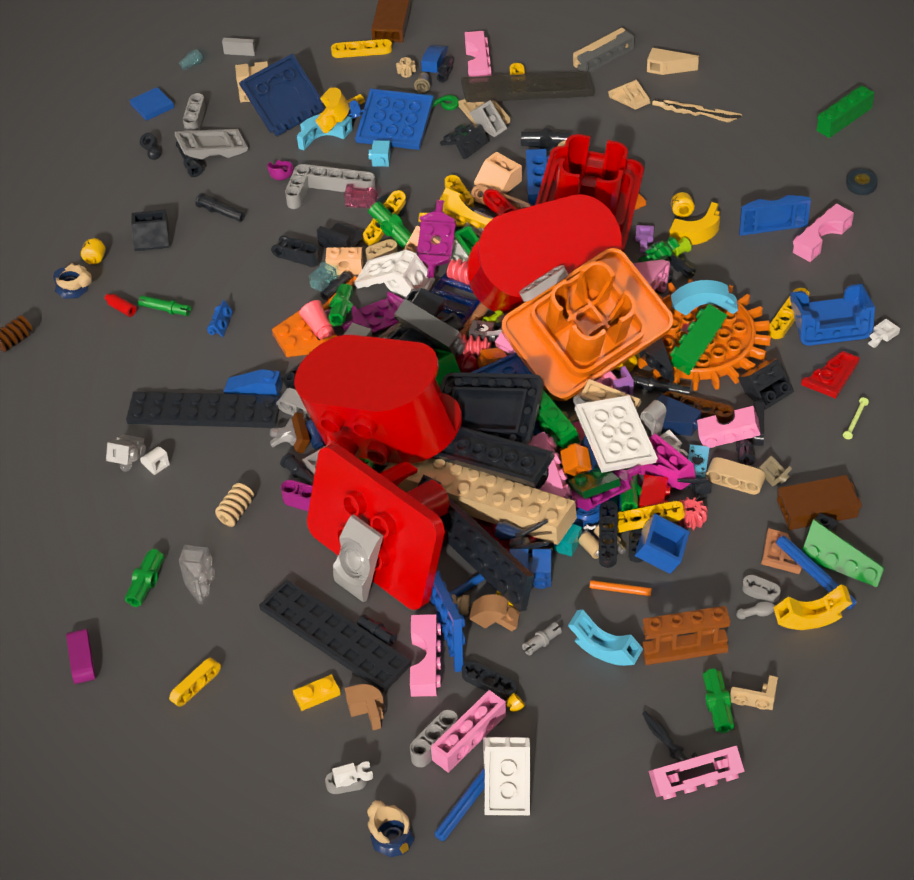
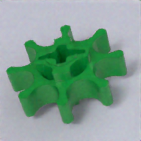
M670 237L665 242L663 240L658 241L646 250V254L640 257L638 261L666 260L672 255V250L680 245L673 237Z

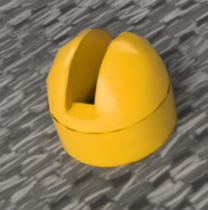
M513 693L507 699L506 705L511 707L510 711L517 712L525 706V703L517 694Z

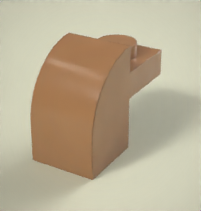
M490 594L484 595L472 603L469 619L484 628L496 622L513 631L517 628L520 612L509 606L508 600L504 596Z
M367 684L345 688L346 701L351 717L368 713L372 729H380V720L384 719L382 713L384 702L381 692L374 686Z

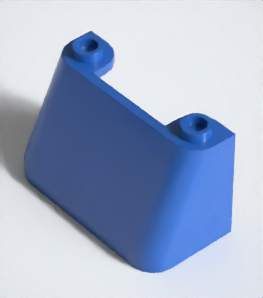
M863 284L847 287L844 291V298L809 302L808 295L803 291L790 292V302L799 338L806 346L868 338L873 333L875 306Z

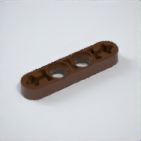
M673 391L663 393V395L684 404H693V408L702 411L701 418L716 415L720 423H729L733 420L734 409L730 405ZM709 407L712 410L706 412L703 411L702 408Z

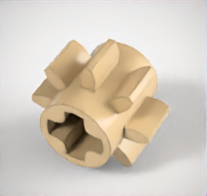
M408 57L401 58L400 63H396L397 73L401 74L402 77H410L412 72H416L415 61Z

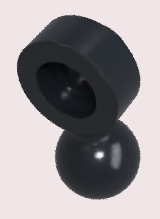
M152 133L143 134L140 138V145L148 150L147 155L149 159H158L161 153L156 148L157 138Z

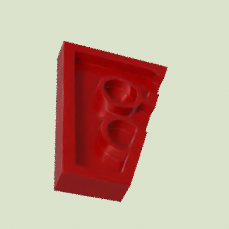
M842 351L829 360L826 366L815 370L812 376L809 378L805 377L801 385L836 399L859 364L860 357Z

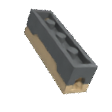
M620 28L574 52L573 66L586 75L633 50L634 36L625 31V29Z

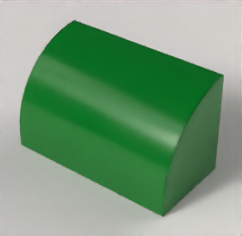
M470 226L454 233V237L469 257L472 248L479 240Z

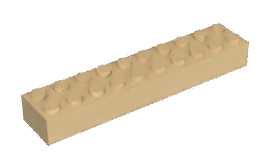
M432 457L412 464L418 469L417 473L397 485L403 491L408 492L418 486L424 474L441 482L448 496L469 516L496 525L498 522L503 523L505 521L526 530L547 519L548 523L527 535L557 545L577 519L576 505L573 500ZM389 463L384 470L389 469L397 464Z

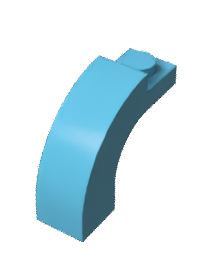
M319 115L308 118L300 124L301 132L297 135L298 147L301 150H305L316 138L325 135L345 139L353 130L351 117L346 116L342 122H337L328 133H323L315 122Z
M700 280L691 282L680 287L671 295L672 308L684 315L689 314L693 309L704 304L717 305L731 314L738 311L737 298L732 293H729L728 285L718 281Z
M583 609L577 610L568 624V627L577 636L575 642L590 655L610 664L634 665L643 650L632 635L615 636L600 629Z

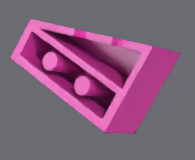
M656 433L649 438L658 459L656 463L639 466L641 468V473L639 474L668 477V485L682 490L691 483L677 482V479H696L694 464Z

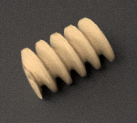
M234 484L216 508L215 514L224 525L234 527L235 521L239 520V516L244 513L243 510H246L252 502L251 498L254 496L252 490L244 484Z

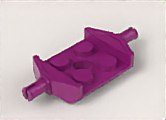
M437 200L434 212L420 216L421 224L417 256L423 263L427 264L428 271L426 277L434 278L435 268L450 262L452 256L456 221L444 214L443 200ZM434 237H441V242L439 244H432V240Z
M387 292V298L368 306L356 309L354 305L352 306V319L343 323L341 327L345 331L352 323L372 329V333L395 325L399 323L394 318L395 312L404 299L391 292Z
M636 465L629 470L619 469L610 471L619 478L621 486L586 499L572 489L571 500L575 501L576 508L579 507L586 511L594 509L604 501L632 489L631 477L641 473V468L639 465Z

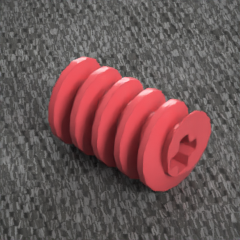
M461 258L457 261L455 259L451 260L447 269V277L470 286L467 275L468 261L463 262Z
M465 334L462 336L466 343L463 354L469 351L472 356L476 357L477 355L480 357V350L491 349L492 342H488L487 336H485L483 341H481L480 336H477L476 340L473 339V335H470L468 340H466Z

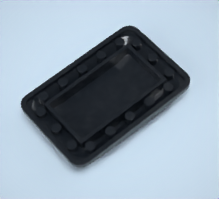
M454 372L444 376L440 390L442 393L452 396L458 402L462 412L460 427L527 445L531 443L544 387L542 377L537 374Z

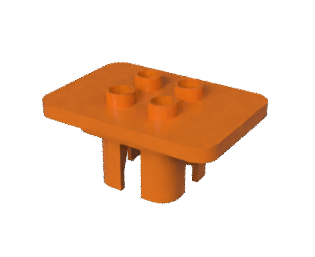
M610 248L569 273L563 280L534 299L523 303L509 312L503 318L501 331L504 338L530 372L543 378V389L549 397L556 401H566L584 389L589 379L593 381L598 380L665 336L672 327L673 315L626 254L619 249Z

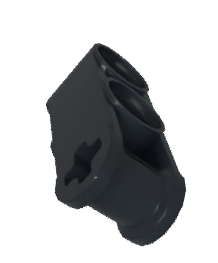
M282 235L279 238V242L271 248L273 255L278 258L309 267H316L321 263L319 247L316 244Z

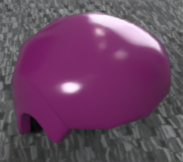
M277 160L274 165L272 162H268L267 169L271 178L282 181L291 177L294 166L289 161Z

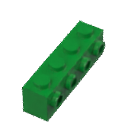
M862 85L854 89L850 94L818 115L816 131L828 138L832 137L872 109L875 92Z
M710 304L707 305L705 310L701 308L696 316L698 320L696 322L692 321L688 328V335L684 333L679 341L681 344L679 348L675 346L670 356L673 357L670 362L671 365L690 375L728 315Z
M543 390L536 422L539 421L543 431L546 434L548 433L550 437L552 436L556 445L560 448L566 449L570 444L581 443L576 428Z

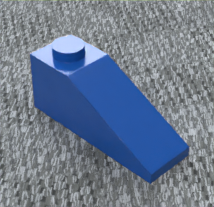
M261 369L230 377L226 383L224 394L280 395L282 389L280 371Z

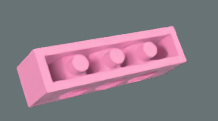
M490 690L486 692L431 746L432 761L449 773L483 737L506 717V702Z

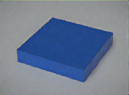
M158 87L130 99L131 106L146 121L174 108L173 102Z

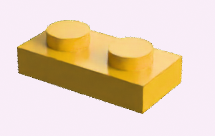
M332 674L293 690V695L301 711L341 695Z

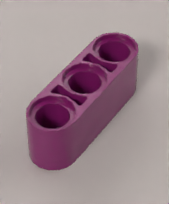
M286 480L281 484L284 504L308 511L313 486L294 480Z
M87 628L66 633L74 684L96 680Z

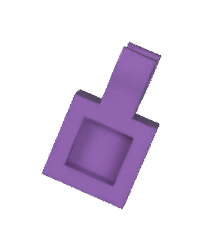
M636 225L635 242H640V253L646 252L648 242L653 243L654 226Z

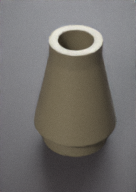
M425 72L421 73L414 83V88L417 92L425 93L430 88L429 75Z

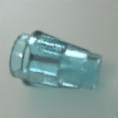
M197 49L191 50L179 62V65L185 70L200 64L203 57Z

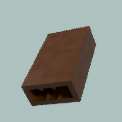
M378 0L371 28L372 40L388 39L391 42H404L411 11L410 0Z
M847 475L778 488L776 500L789 530L809 527L819 513L830 516L836 521L858 517L859 509L862 507L860 498L855 494L854 484L849 481Z

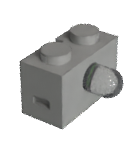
M123 434L117 437V439L107 442L106 461L119 463L120 469L123 472L130 471L132 462L141 458L145 453L144 438Z

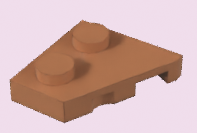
M768 528L761 564L800 574L802 567L776 545V541L781 536H786L791 541L788 533Z

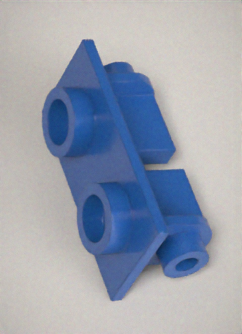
M351 101L349 102L350 110L347 116L351 117V119L359 117L365 109L360 110L359 103Z
M225 300L222 301L221 305L215 307L213 320L210 321L207 327L208 334L210 335L219 333L223 337L233 314L231 307Z

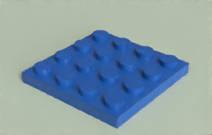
M370 89L364 107L365 111L362 114L356 133V143L373 144V140L390 141V147L420 150L434 97L432 95Z

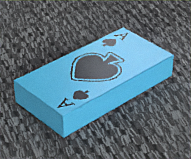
M690 445L688 460L694 464L696 479L706 477L709 447Z

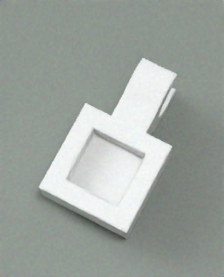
M885 319L874 327L873 333L870 335L872 340L868 344L875 348L882 339L888 342L899 334L900 328Z
M366 761L357 766L351 763L333 768L336 788L358 782L357 778L364 781L373 779L372 771L363 772L370 769V763Z

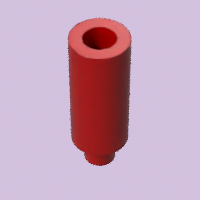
M116 294L105 295L107 304L128 317H132L136 313L137 307Z

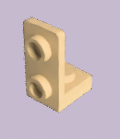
M769 675L768 684H763L762 692L731 687V702L737 705L757 707L762 710H772L778 677Z

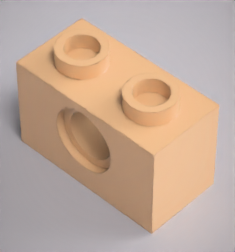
M362 247L327 248L325 259L327 275H340L343 271L348 272L350 275H359L363 269Z

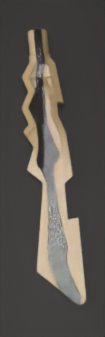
M653 99L652 103L654 106L662 107L665 110H672L676 113H690L694 116L702 114L727 123L742 117V114L719 109L713 111L704 109L703 106L683 104L677 101Z

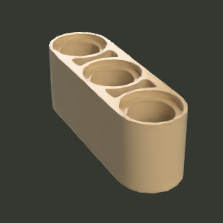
M718 457L712 459L705 475L712 483L749 494H758L766 478V474L758 468Z

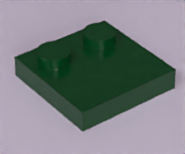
M600 467L593 469L592 472L587 474H578L569 480L570 487L584 499L621 486L620 480L610 471L602 473Z

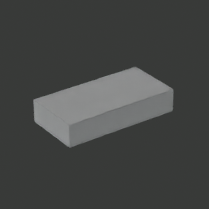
M223 38L222 40L224 54L255 56L254 39Z

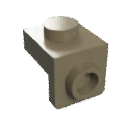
M772 456L758 468L766 474L765 479L772 486H775L778 482L783 484L790 477L788 473L792 470L790 466L784 469Z

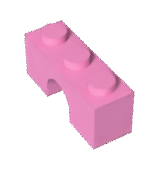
M754 406L734 410V420L726 425L719 424L716 415L697 420L698 433L702 445L712 448L761 435L759 419Z

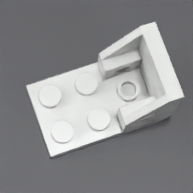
M403 250L368 260L355 280L354 285L358 289L384 282L392 293L405 299L411 289L424 288L429 291L435 279L426 277L428 269L416 253Z
M483 737L485 769L484 815H530L529 738Z

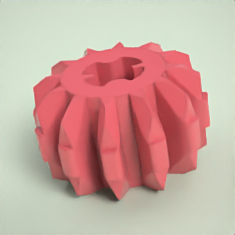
M688 497L685 501L680 499L679 502L683 504L685 509V516L683 519L676 521L678 526H684L685 529L692 528L693 531L696 527L701 528L707 520V508L704 506L703 501L697 502L696 497L693 500H690Z

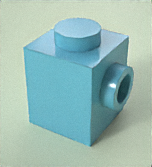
M373 140L372 149H369V159H372V166L389 167L391 156L390 141Z

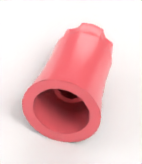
M320 300L311 301L301 308L299 315L306 321L316 337L322 340L335 335L333 325L329 323L330 320Z

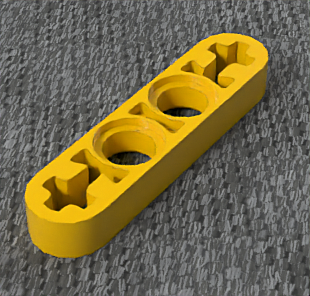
M388 39L342 42L331 46V53L335 58L382 55L392 52V42Z
M399 190L392 192L383 204L387 209L394 211L392 214L398 215L406 203L404 192ZM374 218L363 233L364 242L369 246L378 243L384 235L381 228L376 226L377 221Z
M796 288L793 291H803L809 297V291L805 288ZM790 296L769 325L768 334L773 339L783 338L795 321L793 310L789 308L791 306ZM781 317H787L789 320L784 321Z
M673 501L618 512L617 533L643 528L654 513H661L660 516L670 522L679 521L685 516L684 506L679 501ZM634 517H641L638 521H631ZM608 523V526L612 528L613 525Z

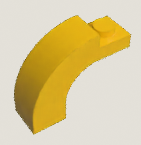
M329 88L320 98L326 109L315 122L323 133H328L337 122H342L350 110V103L338 88Z
M711 202L707 214L700 220L684 221L674 219L670 228L669 238L673 237L678 242L681 238L686 237L691 245L701 244L713 238L719 231L720 226L718 203Z
M841 584L821 599L801 602L787 597L773 608L779 625L789 629L806 630L820 628L842 618L841 611L851 605L852 601L847 587Z

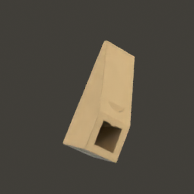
M652 48L647 59V72L664 75L698 70L699 56Z

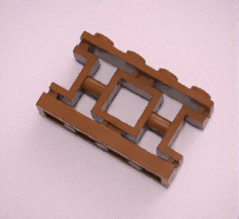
M726 606L644 618L643 632L645 639H653L641 643L645 665L727 653L728 638L725 629L719 630V628L729 627L731 622ZM693 632H694V634H690V635L677 636V635H680V634H686V633H693Z

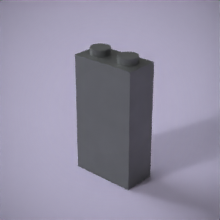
M404 299L395 312L397 319L403 327L414 328L437 348L453 352L455 359L458 354L461 355L463 353L466 343L459 331Z

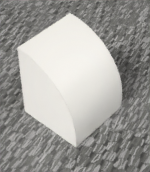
M161 447L154 448L140 458L141 463L154 475L170 465L167 452Z

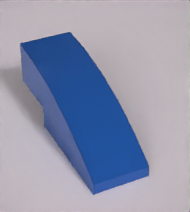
M430 45L421 60L422 71L438 73L439 66L446 56L448 46Z

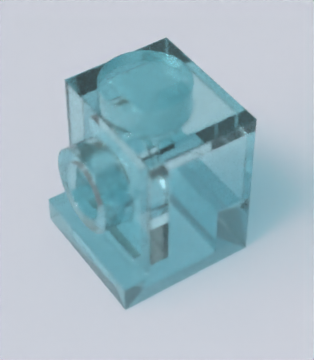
M322 261L320 267L309 275L310 286L320 292L324 290L331 280L337 278L336 268Z

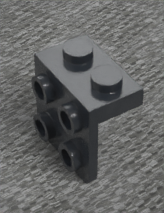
M469 124L456 127L453 133L443 137L444 139L440 141L441 146L456 144L462 158L467 159L489 141L481 124Z
M336 223L331 229L320 226L317 229L318 244L324 248L357 247L364 239V232L341 223Z

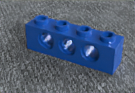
M546 149L526 150L528 203L532 206L536 204L549 156H546Z

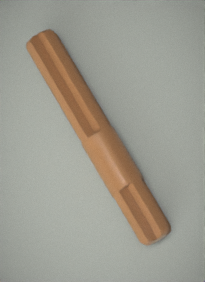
M481 302L464 324L465 328L459 331L462 336L463 334L466 335V340L469 337L472 321H481L489 309Z

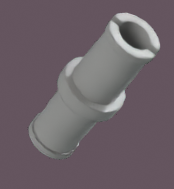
M553 622L543 631L536 632L532 639L522 645L523 650L531 646L525 653L530 656L539 648L546 647L550 640L562 633L561 628L553 631L559 625Z

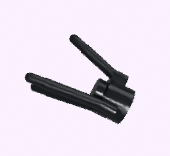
M708 478L677 479V482L691 483L686 487H692L693 493L699 495L696 497L697 501L707 499V494L711 493V483Z
M545 519L523 532L516 533V538L510 539V549H528V553H532V549H551L552 552V548H535L549 545L548 541L530 544L527 537L524 538L525 535L548 523V520Z

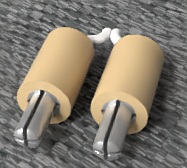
M607 524L603 525L604 528L610 529ZM587 525L584 527L585 531L580 536L578 542L594 559L599 558V542L588 532V529H595L594 533L599 537V525ZM617 535V551L623 554L626 549L620 544L621 538ZM605 539L603 542L605 544H612L613 540Z

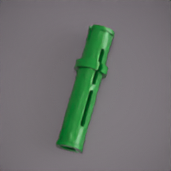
M144 295L139 297L143 301L138 300L139 306L167 311L172 315L176 313L188 317L190 312L186 310L191 311L190 305L179 304L174 300L166 301Z

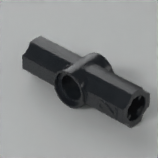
M547 128L540 132H521V146L539 147L548 151L553 147H557L560 142L566 140L572 134L555 133Z

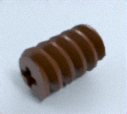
M19 315L11 323H7L5 327L0 328V350L2 352H7L5 346L9 349L12 348L11 342L17 345V338L23 341L24 337L22 334L26 337L30 336L28 330L33 331L24 316Z

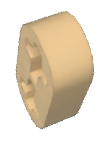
M388 239L367 247V260L396 253L398 251L396 241Z

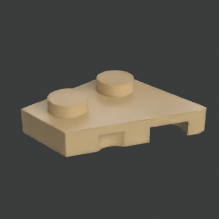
M637 80L608 91L610 98L633 109L650 104L649 97Z

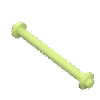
M860 398L858 410L848 430L843 433L845 439H852V431L864 406L869 403L867 398Z

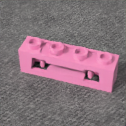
M733 746L648 772L656 797L663 796V799L666 800L676 797V792L684 790L686 794L698 790L697 785L705 784V787L717 785V780L721 778H726V781L739 778L738 773L745 771L738 748ZM723 756V760L714 762V758ZM713 762L715 770L725 768L724 772H711L681 781L679 785L673 787L670 783L680 781L678 774L675 773L667 776L665 773L672 770L680 772Z

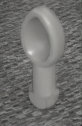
M766 601L759 602L754 607L739 609L736 612V616L741 620L753 615L768 616L774 612L773 607L775 605Z

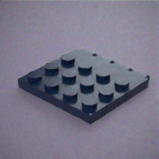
M293 53L239 82V85L265 126L275 136L283 134L287 129L290 130L299 125L300 122L303 123L308 118L313 117V115L315 116L324 111L321 97Z

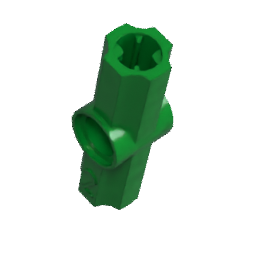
M380 201L374 203L368 210V213L380 224L383 233L387 236H392L404 249L412 234L403 226V222L398 215L391 214Z
M348 283L340 284L336 295L329 303L331 310L328 318L330 319L329 323L333 326H341L353 306L351 302L353 295L352 286Z
M637 474L631 477L632 489L621 493L622 512L638 509V497L641 495L642 487L637 484Z
M151 549L147 552L140 568L136 567L134 569L132 584L125 596V601L131 606H142L149 589L155 587L158 571L165 559L164 554L156 549Z
M708 669L702 676L706 690L708 712H711L715 731L721 734L728 733L734 729L730 710V694L728 690H725L721 671Z

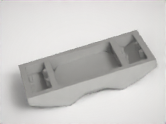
M238 129L175 132V137L183 153L198 159L217 155L230 158L248 150Z
M351 515L339 538L341 549L333 564V576L336 583L364 603L369 595L383 535L357 516Z

